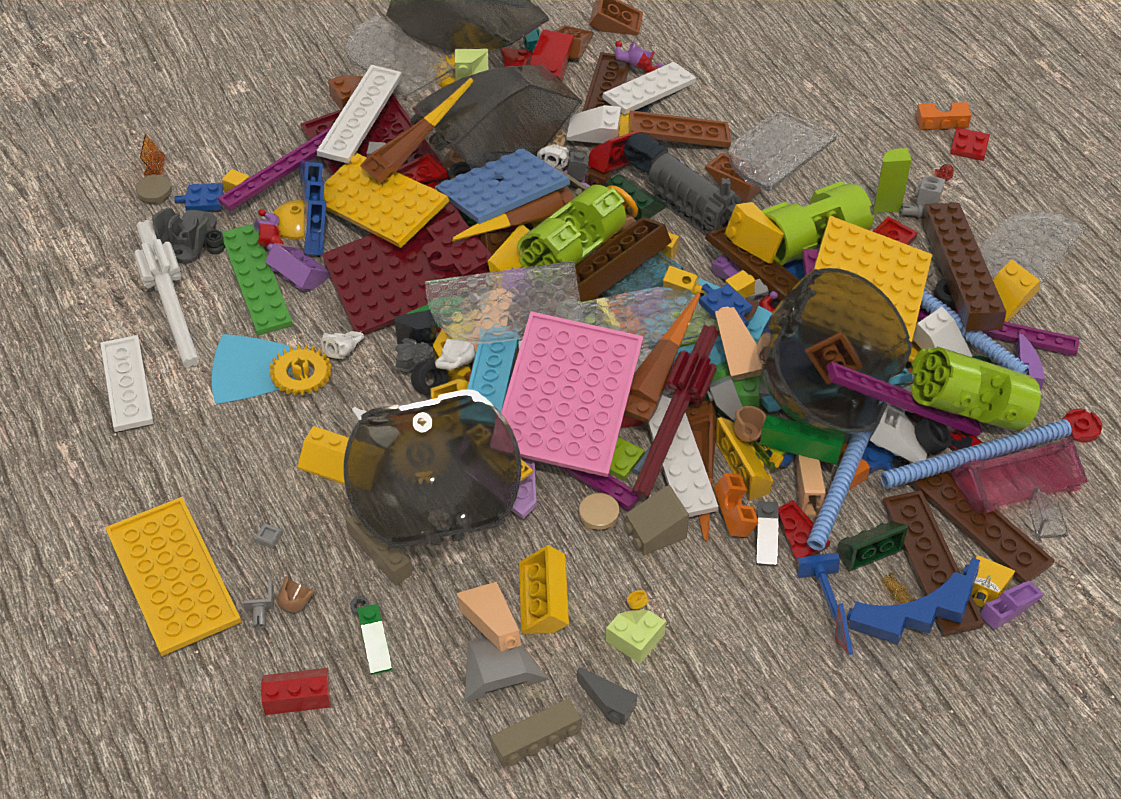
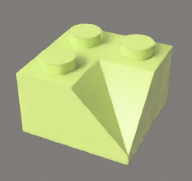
M455 49L456 87H461L470 78L473 79V83L469 87H489L488 49Z
M631 610L619 613L606 627V642L640 664L665 635L666 621L649 610Z

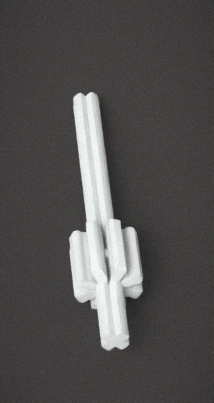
M145 220L144 223L138 222L136 226L142 241L141 246L143 250H136L134 256L143 284L147 289L154 286L155 291H159L184 367L197 366L199 364L198 356L174 289L173 280H180L182 275L172 244L170 242L162 244L161 240L157 239L150 220Z

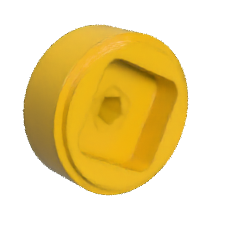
M643 590L634 591L627 597V603L631 609L643 608L649 602L648 596Z

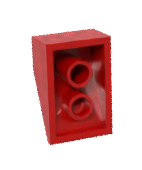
M543 29L531 56L528 68L530 75L562 82L574 35Z

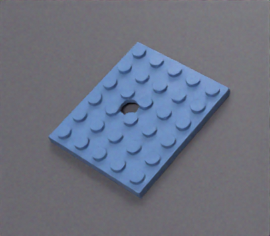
M523 148L516 150L512 154L504 155L498 160L487 162L484 166L473 168L465 174H459L451 180L443 181L435 186V189L447 195L450 203L478 224H481L569 185L570 179Z

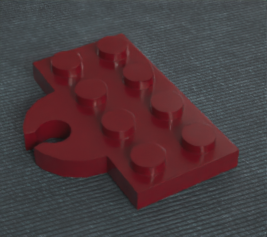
M457 211L426 228L428 235L433 240L426 250L428 262L431 261L433 268L438 270L455 268L461 277L466 279L487 267L488 260L492 255L477 236L452 241L454 236L470 228ZM436 256H440V257H441V258L438 259V260H433V261H432V259H433L434 257H436Z

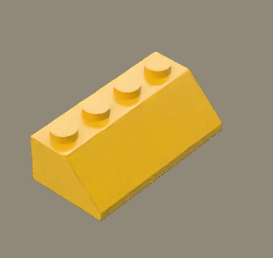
M522 224L515 229L488 260L494 292L496 288L499 290L503 289L499 283L512 267L518 272L521 269L529 276L519 261L521 256L519 249H517L520 238L530 231Z
M722 417L717 418L715 444L732 473L742 475L747 488L745 495L748 500L770 494L773 479L764 469L763 461L758 459L754 446L736 437L734 432L735 422Z
M313 426L304 440L297 468L369 493L386 461L384 449Z
M546 545L519 562L521 633L523 634L555 633L569 625L565 554Z

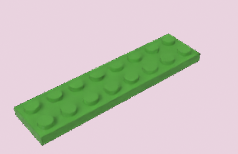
M253 224L222 232L227 255L257 336L293 326L273 270L265 262L267 255L264 247L258 244L259 234Z

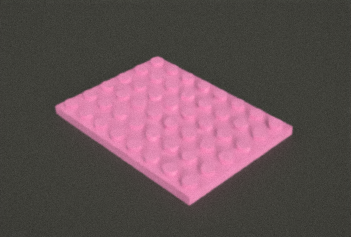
M531 311L491 450L608 477L643 336Z

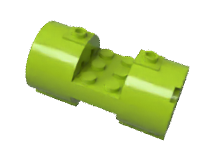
M843 181L814 191L809 201L810 205L802 207L799 204H788L785 201L761 210L784 233L774 260L780 265H784L794 260L803 259V249H816L817 242L822 241L829 216L870 230L873 225L874 216L871 215L869 206H872L866 192L857 184H845Z
M602 185L588 187L520 238L517 249L520 251L521 257L519 261L522 267L535 280H543L547 284L554 283L624 227L626 212L622 203L625 200L613 187L611 189Z
M938 346L933 349H921L911 363L913 366L911 374L914 375V379L910 389L913 398L919 404L967 416L1010 431H1020L1026 428L1038 412L1041 401L1040 387L1038 382L1030 375Z

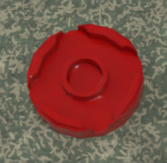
M1073 409L1068 411L1063 418L1071 425L1072 432L1068 437L1074 441L1082 443L1092 442L1101 434V419L1093 412H1086V409Z

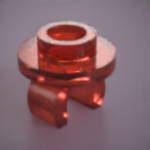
M944 164L940 169H935L936 177L945 179V181H949L953 177L954 169L949 164Z

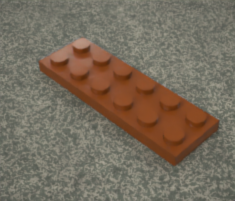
M631 110L629 113L630 133L638 130L640 133L650 135L655 140L701 144L703 146L730 148L731 145L728 122Z

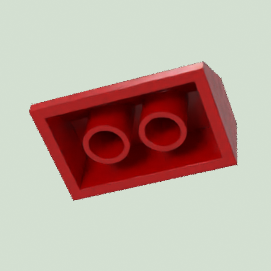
M637 130L610 139L591 149L588 166L606 173L630 164L624 155L623 148L626 140L631 135L640 133V131Z
M321 668L263 675L261 681V702L265 715L331 708L329 669Z

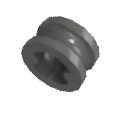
M363 596L353 598L350 604L353 615L358 616L357 604H362L363 607L369 606L367 598Z

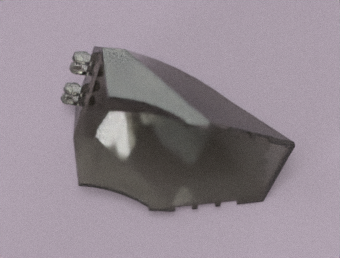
M391 0L386 14L404 32L425 43L455 52V49H488V52L504 48L512 45L549 20V17L538 5L535 6L530 0Z
M544 65L508 66L467 76L425 96L412 107L415 115L410 119V123L415 125L458 90L468 79L472 78L473 83L429 133L431 134L435 131L429 138V143L435 145L436 150L441 151L449 145L472 170L473 168L485 166L487 162L496 161L504 155L512 154L518 149L524 148L537 157V152L541 148L546 147L549 142H553V137L559 129H563V124L569 117L573 116L583 102Z

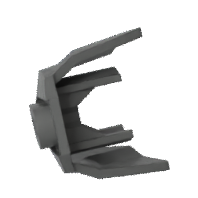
M172 208L162 209L152 216L157 239H160L162 244L165 242L172 244L178 263L191 261L198 255L206 243V233L213 229L217 220L215 215L199 210H187L182 218H180L179 214L175 213Z

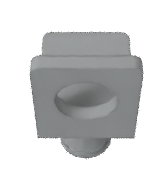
M268 580V599L243 601L245 611H253V628L259 629V624L261 628H265V610L274 609V585L272 580Z

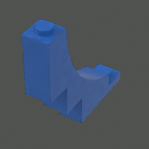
M300 160L299 178L302 182L304 197V254L322 255L326 201L323 200L325 184L322 181L323 163Z
M972 558L970 565H965L963 574L954 572L940 588L918 600L890 606L856 602L854 608H850L847 614L849 629L899 644L905 626L930 634L936 616L961 623L979 572L980 560Z

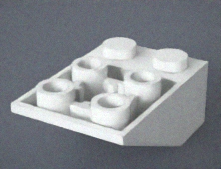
M885 404L879 414L869 441L878 447L891 451L896 456L909 460L911 463L925 460L928 451L917 440L915 427L903 412Z

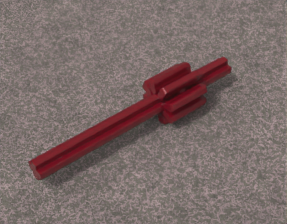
M703 325L691 353H688L686 350L679 352L664 384L665 390L671 391L672 399L632 489V492L636 494L635 496L639 498H649L690 401L695 404L702 403L713 380L717 367L715 364L710 363L709 355L719 331L715 330L716 327L712 325Z

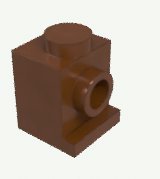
M592 167L585 174V183L590 186H605L606 181L611 179V171L603 173Z

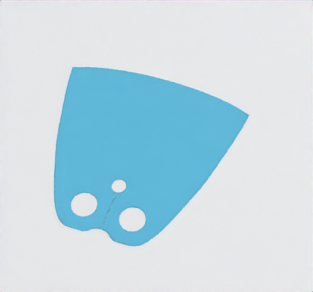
M223 334L216 349L212 368V392L215 404L246 399L279 390V387H275L274 382L271 381V376L269 375L270 364H273V358L278 360L277 353L283 356V348L289 353L290 346L264 339ZM292 366L288 368V371L292 372Z

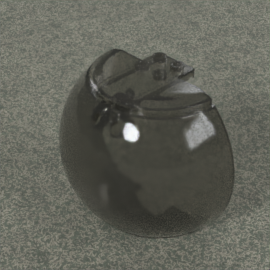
M837 268L814 269L804 276L781 300L761 333L757 346V356L763 381L770 395L781 409L802 425L816 431L835 435L871 432L880 423L888 404L886 402L879 404L880 400L874 397L866 396L863 393L850 390L833 382L827 385L805 349L842 332L856 350L863 367L857 371L888 383L890 378L903 372L911 354L912 342L909 340L910 336L907 327L890 299L867 279L853 272Z
M463 390L439 395V399L401 407L398 404L375 408L361 415L362 420H358L352 430L345 450V488L351 506L359 520L376 538L383 543H387L388 547L413 548L426 545L437 546L451 540L452 542L464 540L465 537L489 531L505 522L504 518L511 511L520 487V450L513 430L506 418L482 395L478 396L476 391ZM420 424H425V428H421ZM441 522H445L446 527L442 528V526L439 524Z

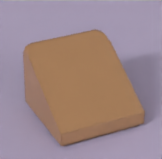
M451 148L445 157L443 165L450 168L455 163L465 162L466 156Z

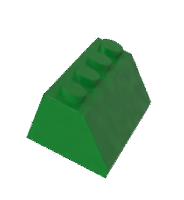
M767 415L762 427L760 445L837 465L847 436Z

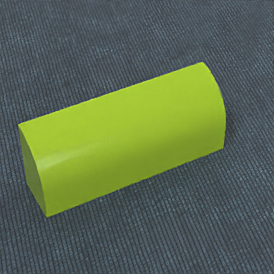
M908 148L892 149L883 156L873 213L900 211L911 165Z

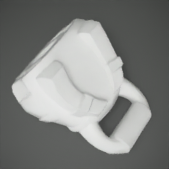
M553 144L543 147L537 152V157L553 168L556 166L563 171L564 167L569 163V150L566 147Z
M354 331L346 334L324 333L321 340L322 352L326 353L327 357L343 359L356 347L357 343L363 340L364 334Z
M447 339L442 348L441 357L435 361L436 368L452 370L460 368L465 364H470L475 360V347L467 341Z

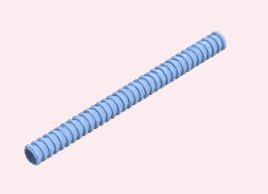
M924 289L920 305L923 309L932 314L940 307H943L956 321L963 338H966L967 342L975 345V348H979V351L984 352L990 359L993 358V361L998 362L999 366L1002 365V367L1027 374L1029 370L1027 364L1024 365V362L1020 361L1019 358H1015V355H1010L1009 351H1006L1004 347L1001 348L1000 344L992 341V338L983 334L981 330L965 331L959 314L952 311L950 307L947 308L946 304L938 301L937 298H934L932 294Z
M868 396L866 404L862 409L849 444L807 540V544L815 550H823L825 548L831 529H833L868 440L881 413L884 401Z
M1063 419L1051 424L1021 431L1020 433L990 440L989 442L942 454L941 456L938 455L930 459L921 460L920 462L893 468L881 473V482L886 489L908 482L917 481L918 479L944 473L945 471L975 464L982 460L985 461L1002 456L1003 454L1033 447L1034 445L1070 436L1072 432L1071 425L1067 420Z

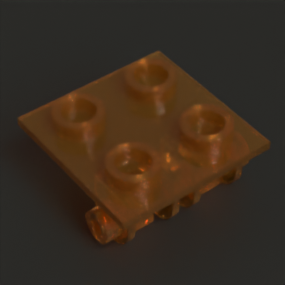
M145 134L140 153V159L146 165L144 176L162 175L165 155L158 149L154 141Z

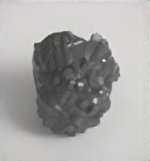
M404 338L402 340L404 344H398L395 347L398 353L396 367L402 372L412 371L420 362L435 361L434 349L427 343H417L416 340Z

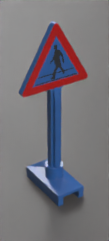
M838 552L797 558L799 569H796L798 578L816 576V579L819 580L831 615L836 622L835 640L848 655L853 654L843 603L837 604L827 577L828 574L839 573L840 557Z

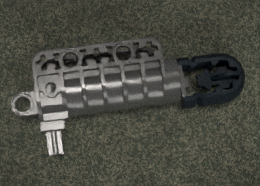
M636 133L626 140L623 148L626 159L640 171L647 172L649 181L655 185L654 196L663 202L666 208L705 236L708 232L722 228L724 223L728 226L735 205L742 204L741 198L730 189V178H722L719 188L717 185L709 182L707 178L700 176L697 171L690 169L688 165L683 164L678 158L668 153V148L659 145V142L648 134Z

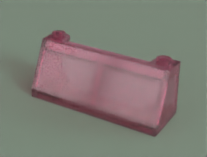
M1072 437L1062 439L1060 443H1050L1044 447L985 461L971 460L951 471L954 481L974 511H984V514L995 511V507L1068 489L1070 492L1082 489L1081 485L1088 482Z

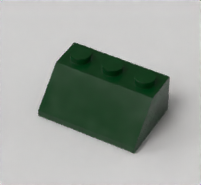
M617 174L605 183V187L617 186L633 198L638 207V215L634 218L636 221L642 217L650 219L666 208L663 202L628 177Z
M891 521L886 524L881 523L868 531L863 530L853 537L843 538L837 547L841 562L847 571L850 572L901 552L908 527L905 524Z

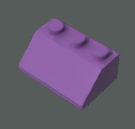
M274 243L265 261L271 266V270L283 274L282 277L285 280L294 282L295 287L303 291L305 289L313 290L331 277L327 268L293 246Z

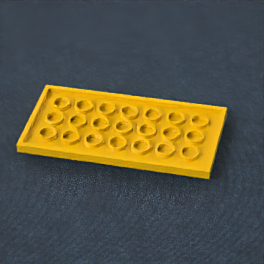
M356 153L352 156L349 164L345 163L334 175L327 179L324 184L323 200L326 201V210L401 248L450 201L447 195L398 172L394 173L392 171L387 179L380 184L360 166L366 157Z
M183 497L105 527L161 657L241 623V618Z

